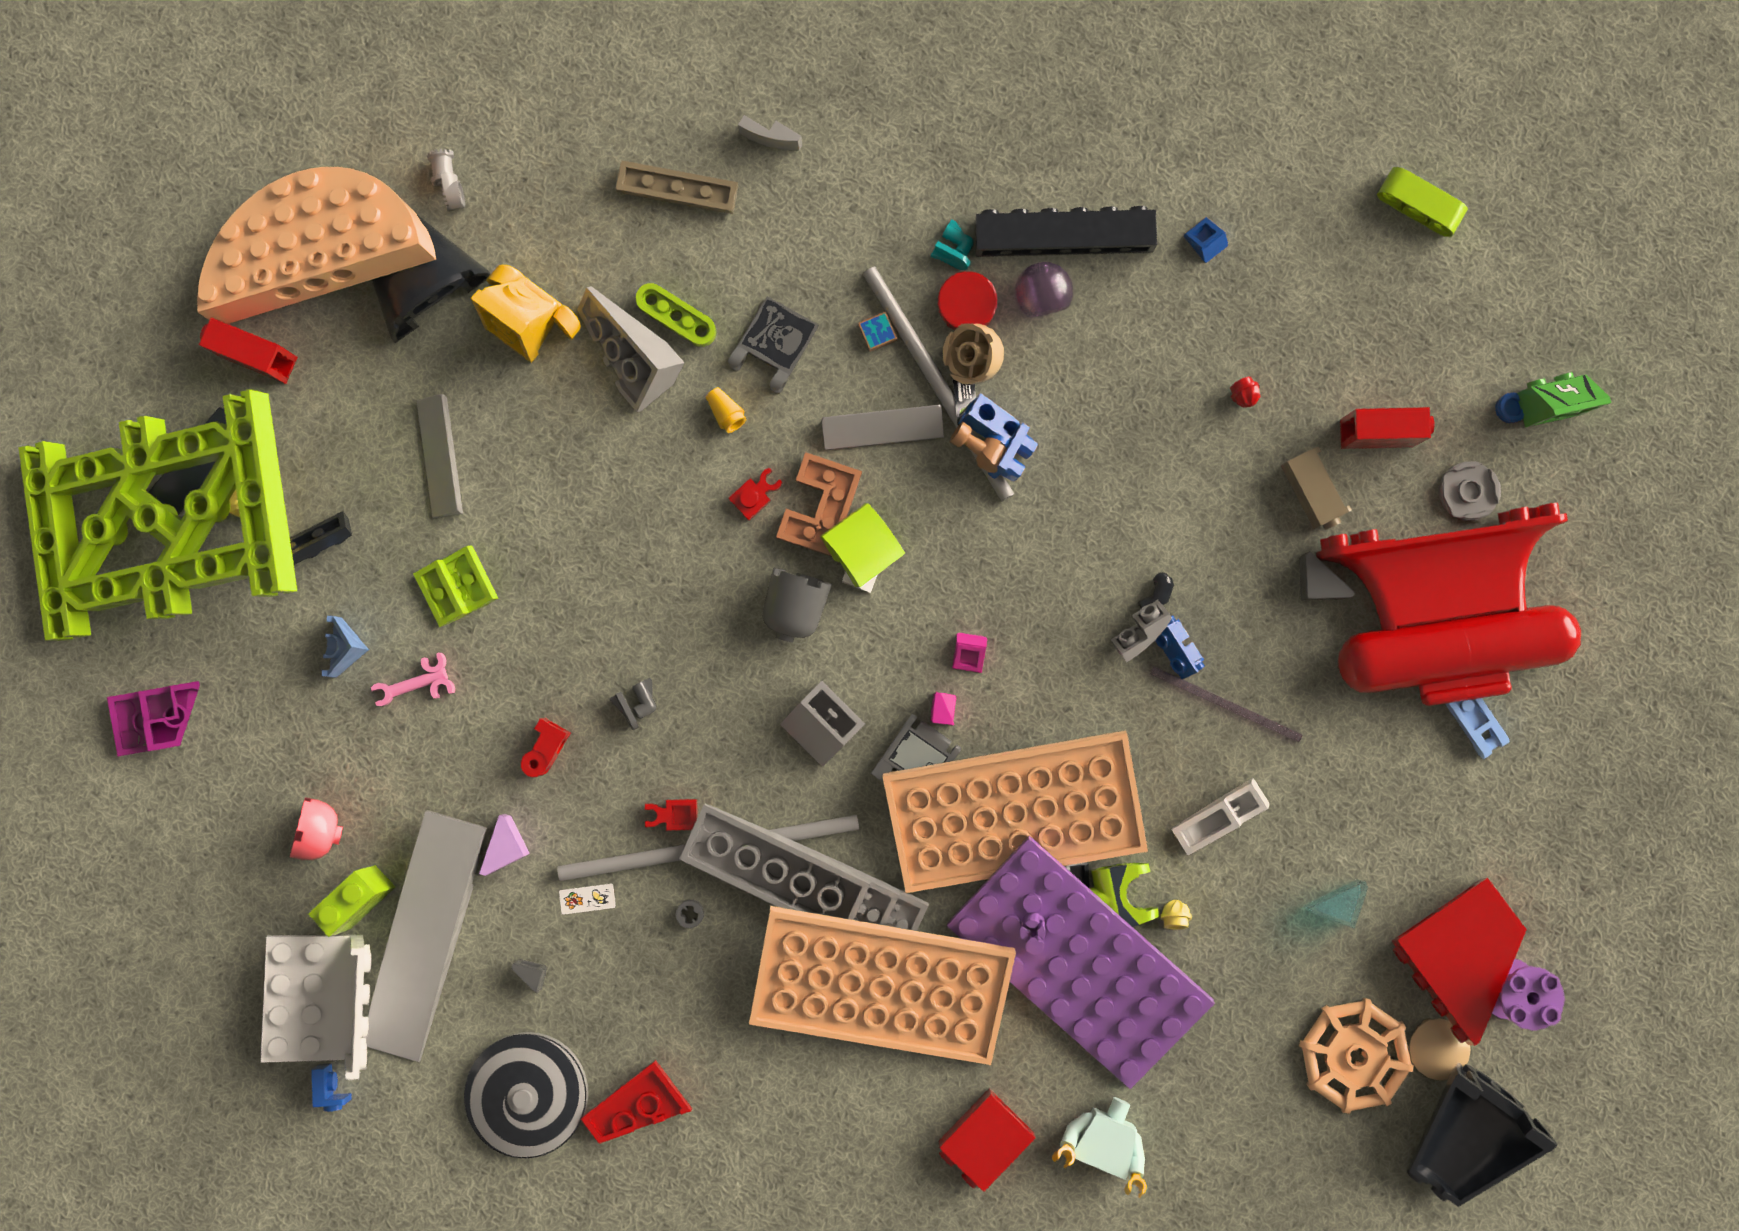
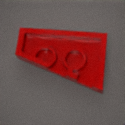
M654 1060L587 1112L581 1120L600 1144L634 1132L639 1128L660 1123L679 1114L691 1112L692 1107L659 1063Z

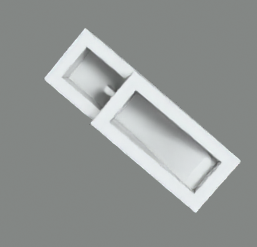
M1254 778L1194 813L1173 827L1172 831L1186 854L1190 855L1239 828L1245 821L1267 810L1269 802Z

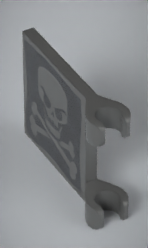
M767 296L740 343L729 357V367L739 371L747 355L754 356L778 370L770 382V390L780 394L819 325Z

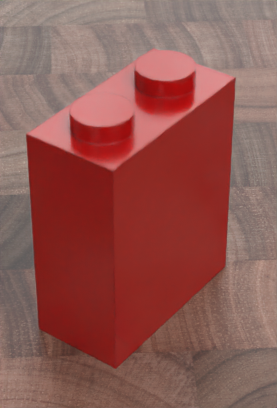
M212 317L208 324L204 325L200 333L201 341L199 346L220 358L284 384L287 383L298 358L274 342Z
M1430 407L1355 409L1340 419L1341 449L1414 447L1431 438V434L1434 432L1435 422L1433 416H1430Z
M989 1088L938 1141L939 1148L941 1149L939 1155L948 1165L952 1167L956 1164L963 1171L961 1176L973 1189L978 1186L985 1192L1036 1137L1034 1132Z

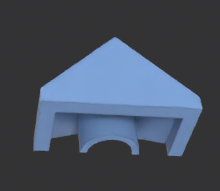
M327 616L326 622L333 623L334 628L333 634H325L327 650L323 658H331L330 669L322 670V676L338 677L369 649L341 617Z

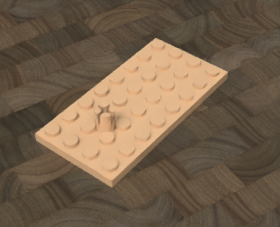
M1126 730L883 774L906 893L989 879L1028 836L1032 837L1063 866L1148 852Z
M771 906L749 1024L991 1065L1016 951L1012 947Z

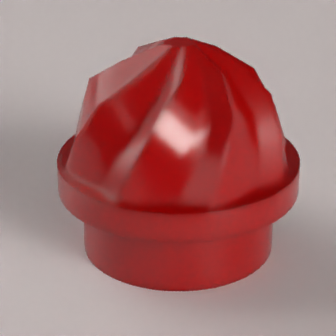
M1250 376L1244 377L1230 387L1232 392L1231 398L1241 407H1253L1261 397L1260 385L1258 382L1253 381Z

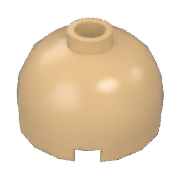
M959 325V328L949 333L943 346V361L945 366H949L950 371L953 373L950 374L951 377L962 384H979L993 378L1001 368L1004 360V347L1001 339L993 329L985 325Z

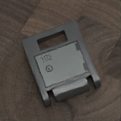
M911 714L871 774L884 783L883 774L891 772L893 768L901 771L954 761L962 748L956 745L949 754L946 750L952 741L924 721L920 722L916 730L913 729L911 725L915 723L917 717Z

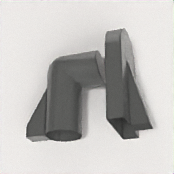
M648 678L632 687L641 703L633 707L639 719L653 713L657 708L652 697V680ZM622 692L609 698L625 716L631 729L639 728Z

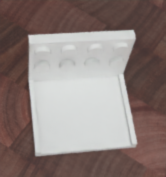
M267 935L261 1062L345 1060L346 1079H359V1070L366 1069L367 1059L366 1039L361 1037H367L368 1017H362V1004H369V985H363L364 972H370L371 966L370 945H364L363 935H334L331 937L327 935Z

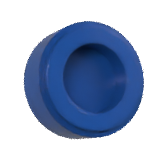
M1507 393L1500 397L1496 403V414L1505 423H1516L1524 418L1523 410L1520 409L1518 402L1520 398L1517 393Z

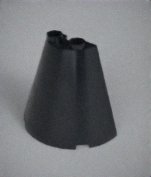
M420 216L418 218L426 227L433 243L436 260L372 279L390 337L394 343L419 327L414 319L461 286L469 293L485 282L491 274Z
M1458 1063L1451 1071L1407 1169V1173L1419 1184L1423 1182L1425 1184H1432L1431 1190L1442 1201H1447L1448 1199L1459 1207L1551 1152L1558 1145L1537 1118L1532 1120L1528 1112L1523 1109L1525 1106L1507 1090L1474 1067L1467 1064L1462 1066Z

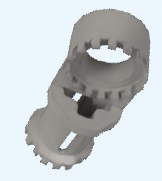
M435 149V151H430L427 154V159L431 162L433 172L431 184L443 187L442 191L444 192L442 194L446 195V198L443 199L447 200L445 205H449L446 206L448 210L465 208L463 188L460 181H458L457 175L453 172V151L450 149L442 151L440 149V152Z

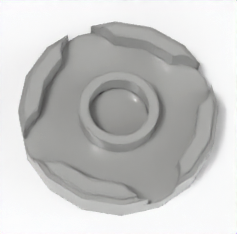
M1464 461L1451 467L1442 476L1439 484V499L1443 508L1452 517L1462 521H1476L1490 515L1501 497V484L1496 474L1477 461Z

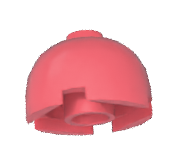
M305 797L291 849V858L301 860L319 859L329 852L332 844L339 845L343 827L337 826V814L330 805Z

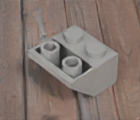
M821 681L780 725L823 767L865 723Z

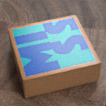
M886 311L858 323L869 352L897 341Z

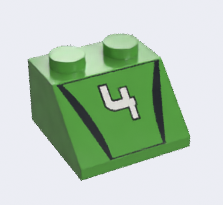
M1573 372L1554 377L1555 381L1546 383L1545 378L1527 383V389L1517 393L1520 401H1518L1520 409L1523 410L1525 428L1580 416L1612 403L1610 396L1587 375L1574 377Z

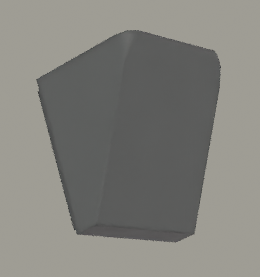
M522 959L512 964L511 969L535 993L542 990L547 972L546 965Z

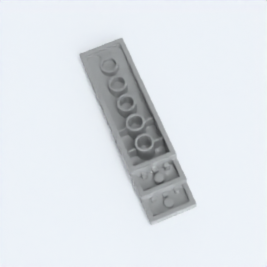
M708 804L703 805L679 858L779 908L917 931L929 906L928 902L873 876Z
M429 810L425 811L368 1014V1035L363 1037L366 1039V1047L416 1062L421 1061L474 887L472 883L481 857L478 855L487 829L486 827Z

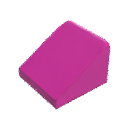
M957 633L952 668L982 673L987 637Z

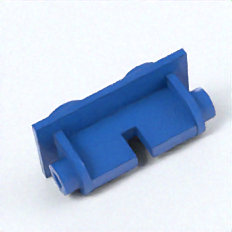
M1172 615L1169 624L1156 638L1155 642L1165 652L1170 660L1172 669L1183 680L1205 667L1202 662L1204 658L1193 642L1184 647L1182 641L1187 639L1189 635L1180 620H1176Z

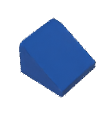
M1207 217L1184 234V238L1205 263L1228 246L1226 233Z

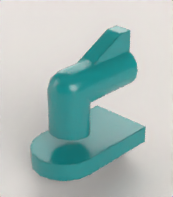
M951 219L942 237L958 245L956 250L938 241L930 257L965 271L970 266V260L967 256L974 245L973 238L962 231L956 221Z

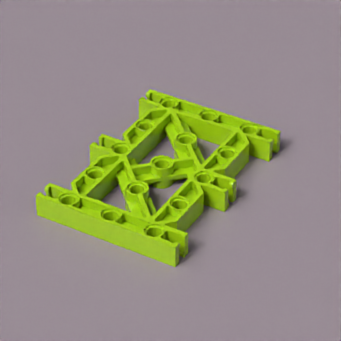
M248 389L241 391V396L232 394L222 396L226 424L211 422L166 433L164 419L141 416L137 417V422H132V420L118 422L122 449L110 447L67 458L65 444L42 441L35 443V447H18L45 641H67L74 639V637L91 636L88 611H101L144 601L146 619L175 618V615L193 614L189 588L202 589L249 578L252 596L274 597L278 596V593L297 592L268 393ZM216 461L200 489L193 490L186 496L184 501L186 513L182 519L178 516L173 506L162 504L146 491L156 475ZM113 486L97 514H91L83 521L81 531L83 538L78 543L72 496ZM236 489L244 542L198 552L214 524L227 518L230 512L229 499ZM129 518L132 519L137 530L151 534L165 546L156 562L96 575L112 547L118 546L126 540L128 534L126 523Z

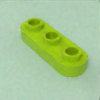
M647 283L638 289L636 303L639 309L649 317L695 346L705 347L715 340L717 334L715 324L705 314L657 284ZM650 296L657 297V302L654 305L647 304V299ZM675 312L682 313V318L678 321L672 320V314ZM699 328H706L707 334L705 336L699 337L696 335Z

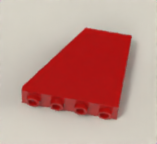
M1484 878L1393 939L1392 942L1395 945L1393 952L1402 964L1408 963L1414 971L1412 978L1418 987L1423 991L1427 989L1434 1000L1431 1001V1004L1441 1017L1446 1015L1453 1026L1450 1030L1461 1044L1465 1042L1467 1045L1475 1046L1481 1041L1501 993L1502 985L1506 981L1527 929L1488 878Z

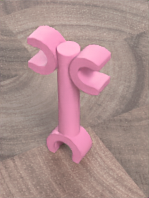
M436 653L438 664L435 667L430 666L428 658H421L423 669L429 673L390 686L381 683L374 684L371 687L372 691L382 689L385 692L384 699L375 702L376 706H386L392 701L393 697L431 685L430 693L434 699L440 698L438 688L442 684L447 687L449 694L455 693V686L448 680L444 668L446 658L443 653Z

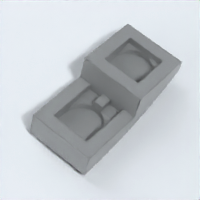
M744 115L738 124L740 135L758 144L782 150H800L802 147L801 135L778 121H775L771 129L768 130Z

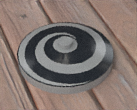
M534 1032L508 1035L485 1049L472 1065L464 1090L465 1110L474 1132L491 1149L514 1158L540 1157L561 1147L578 1129L582 1122L581 1118L585 1115L588 1103L586 1075L575 1054L559 1040Z

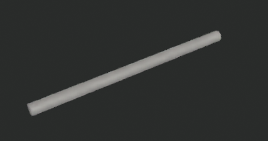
M875 266L871 267L863 273L864 278L957 428L954 394ZM972 429L971 434L980 439L977 432ZM971 451V453L976 459L977 455ZM982 469L1001 502L1014 495V492L1002 475L994 479L988 475V471Z

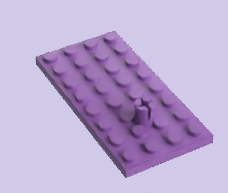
M1030 836L1021 843L947 923V927L961 939L1015 948L1016 955L1010 983L1129 1089L1215 1004L1213 998Z

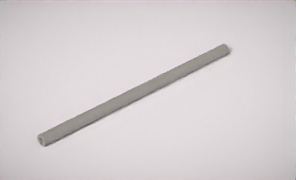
M857 815L771 829L770 831L797 841L859 830ZM686 844L558 866V877L560 881L681 861L679 858Z

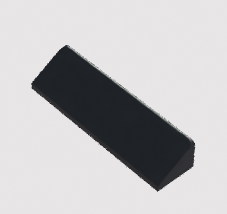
M219 407L205 424L211 422L226 424L225 410ZM216 461L164 473L149 490V493L162 504L173 506L179 515L184 509L186 496L191 491L200 489Z

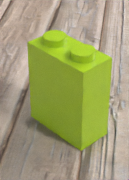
M376 865L355 870L308 915L328 937L352 929L396 887Z

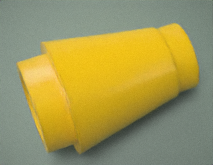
M719 387L711 390L706 395V400L720 429H725L727 433H732L746 422L745 411Z

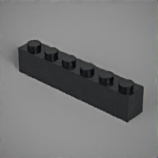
M1109 206L1101 208L1100 211H1088V208L1076 207L1072 208L1070 212H1058L1056 208H1045L1040 212L1030 213L1027 209H1014L1011 213H999L998 210L988 209L983 210L981 214H976L975 257L1153 253L1157 246L1156 209L1148 210L1146 206H1134L1130 210H1118L1117 207Z

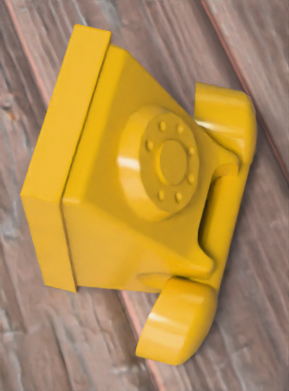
M498 265L486 279L491 286L484 288L482 291L478 289L471 297L484 328L530 363L538 356V350L554 323L571 340L581 328L580 321L569 307L562 305L527 279L519 270L509 265Z

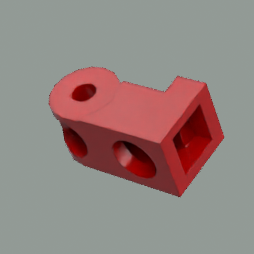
M540 718L534 729L541 734L532 750L526 753L521 760L522 771L530 777L542 776L551 769L571 732L546 718Z

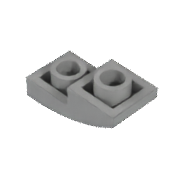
M1159 600L1144 606L1140 611L1133 614L1132 616L1136 624L1131 628L1123 630L1119 635L1111 639L1114 647L1126 663L1152 644L1172 619L1170 613Z

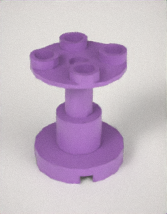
M1514 959L1492 1014L1498 1018L1510 1020L1520 1028L1533 1031L1557 1024L1561 1019L1565 1000L1559 978L1543 968L1528 966L1523 961Z

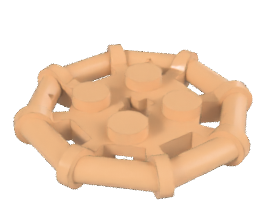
M1363 998L1362 1001L1331 1007L1325 1005L1322 1007V1013L1304 1040H1300L1299 1047L1302 1048L1308 1077V1088L1311 1091L1315 1090L1340 1107L1342 1113L1347 1114L1354 1110L1381 1105L1387 1107L1392 1104L1391 1099L1408 1073L1413 1072L1414 1065L1411 1064L1405 1035L1406 1026L1403 1021L1398 1022L1372 1004L1371 999ZM1359 1014V1023L1342 1026L1338 1019ZM1371 1018L1387 1028L1381 1035L1368 1027ZM1331 1024L1335 1031L1326 1045L1317 1043L1328 1025ZM1393 1039L1398 1060L1390 1059L1387 1052V1042ZM1359 1048L1363 1049L1361 1055L1364 1057V1060L1362 1062L1356 1061L1352 1064L1351 1052L1353 1050L1357 1051ZM1315 1052L1324 1054L1327 1071L1319 1073ZM1388 1069H1395L1385 1086L1382 1087L1380 1082ZM1333 1078L1337 1079L1346 1086L1344 1094L1342 1095L1327 1083ZM1360 1087H1373L1375 1094L1356 1097V1090L1361 1089Z

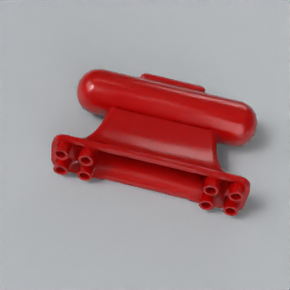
M1558 502L1539 505V507L1529 509L1528 507H1522L1497 513L1499 525L1401 540L1388 539L1379 541L1377 529L1350 535L1351 545L1348 544L1347 534L1320 539L1322 551L1316 552V557L1320 561L1341 564L1359 577L1374 601L1381 625V630L1353 635L1343 644L1338 656V669L1348 686L1360 693H1375L1419 686L1422 703L1426 706L1508 694L1512 688L1509 672L1555 666L1567 662L1574 657L1581 645L1582 633L1577 618L1560 606L1543 605L1527 608L1525 598L1526 568L1533 547L1547 531L1568 521L1567 513L1560 514Z

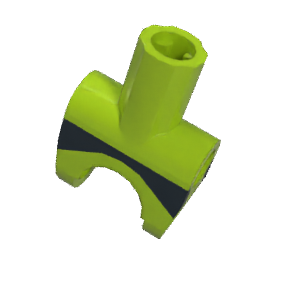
M1149 863L1114 864L1091 870L1094 887L1089 889L1129 925L1134 927L1159 917L1158 907L1137 908L1132 906L1127 898L1129 883L1133 879L1138 878L1139 875L1150 872Z

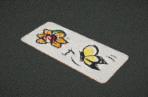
M613 884L559 891L562 914L609 909L616 906Z

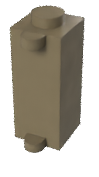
M1318 446L1285 462L1281 467L1313 529L1323 526L1327 530L1341 523L1339 517L1352 511L1350 505L1344 506L1318 456V453L1321 452Z

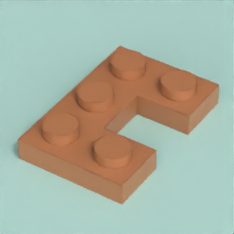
M805 452L796 482L823 491L815 518L786 509L776 538L832 557L820 536L848 516L862 471Z

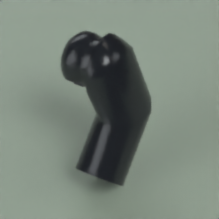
M1165 572L1157 573L1153 578L1155 585L1154 593L1138 602L1140 608L1142 609L1156 600H1159L1162 605L1167 604L1174 587L1172 577H1169Z

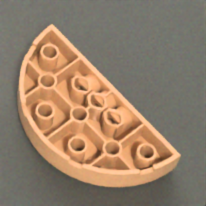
M318 167L298 171L284 176L256 192L221 227L202 267L198 285L197 311L208 320L212 317L230 324L436 260L434 246L426 227L421 223L417 214L388 185L365 172L343 167Z

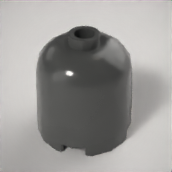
M774 567L767 590L762 618L769 629L777 632L775 638L793 643L794 637L805 638L811 636L816 631L832 584L824 583L823 580L801 573L793 575L785 572V569Z

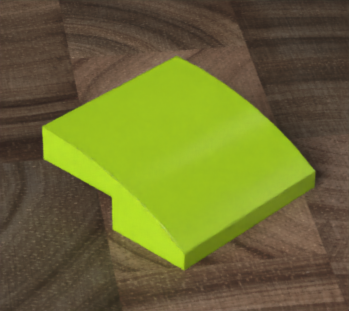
M869 503L859 507L820 536L834 561L842 564L855 587L863 586L905 554L891 530Z
M472 545L463 547L443 560H436L413 574L439 627L450 624L498 599Z

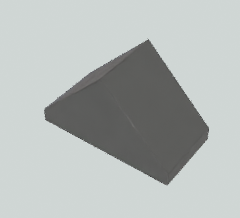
M1311 551L1299 558L1301 601L1342 600L1350 598L1355 594Z

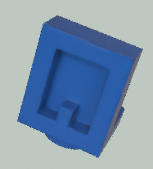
M332 1063L319 1064L311 1070L313 1107H323V1111H337L343 1109V1105L352 1100L351 1093L333 1094V1091L337 1089L338 1078L337 1073L332 1071Z

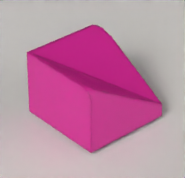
M939 692L933 694L931 723L954 725L955 695Z

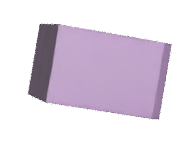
M499 815L479 874L484 876L492 874L530 854L510 815Z

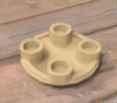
M1441 1018L1425 1019L1411 1036L1409 1045L1411 1063L1414 1064L1420 1073L1428 1078L1446 1080L1458 1063L1464 1066L1469 1061L1470 1045H1467L1465 1042L1461 1044L1450 1030L1453 1025L1449 1020Z

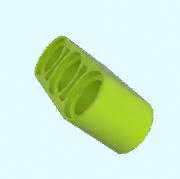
M1393 167L1377 193V197L1382 202L1444 237L1453 236L1468 210L1467 206L1460 200L1401 167Z

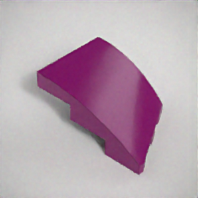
M196 681L107 697L117 757L180 746L197 697L200 682Z

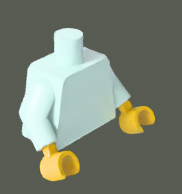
M1113 1097L1107 1113L1093 1107L1090 1113L1084 1112L1067 1125L1060 1143L1061 1148L1052 1155L1054 1162L1059 1160L1061 1154H1063L1066 1158L1064 1168L1072 1165L1075 1159L1124 1180L1129 1176L1131 1179L1124 1188L1127 1195L1131 1193V1185H1136L1139 1188V1198L1146 1192V1183L1142 1179L1144 1176L1145 1157L1141 1136L1137 1133V1129L1132 1123L1125 1121L1130 1107L1129 1103Z

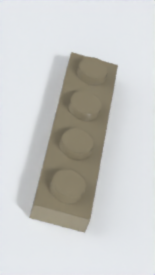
M621 160L615 189L617 193L733 214L739 185L738 182Z

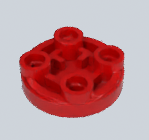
M964 271L952 275L944 282L939 291L938 310L946 325L954 330L959 328L958 326L961 324H982L986 326L993 319L997 309L998 298L993 284L985 276L976 272Z

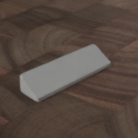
M437 394L417 401L432 518L463 514L448 400L444 394Z
M941 405L822 417L825 450L944 438Z

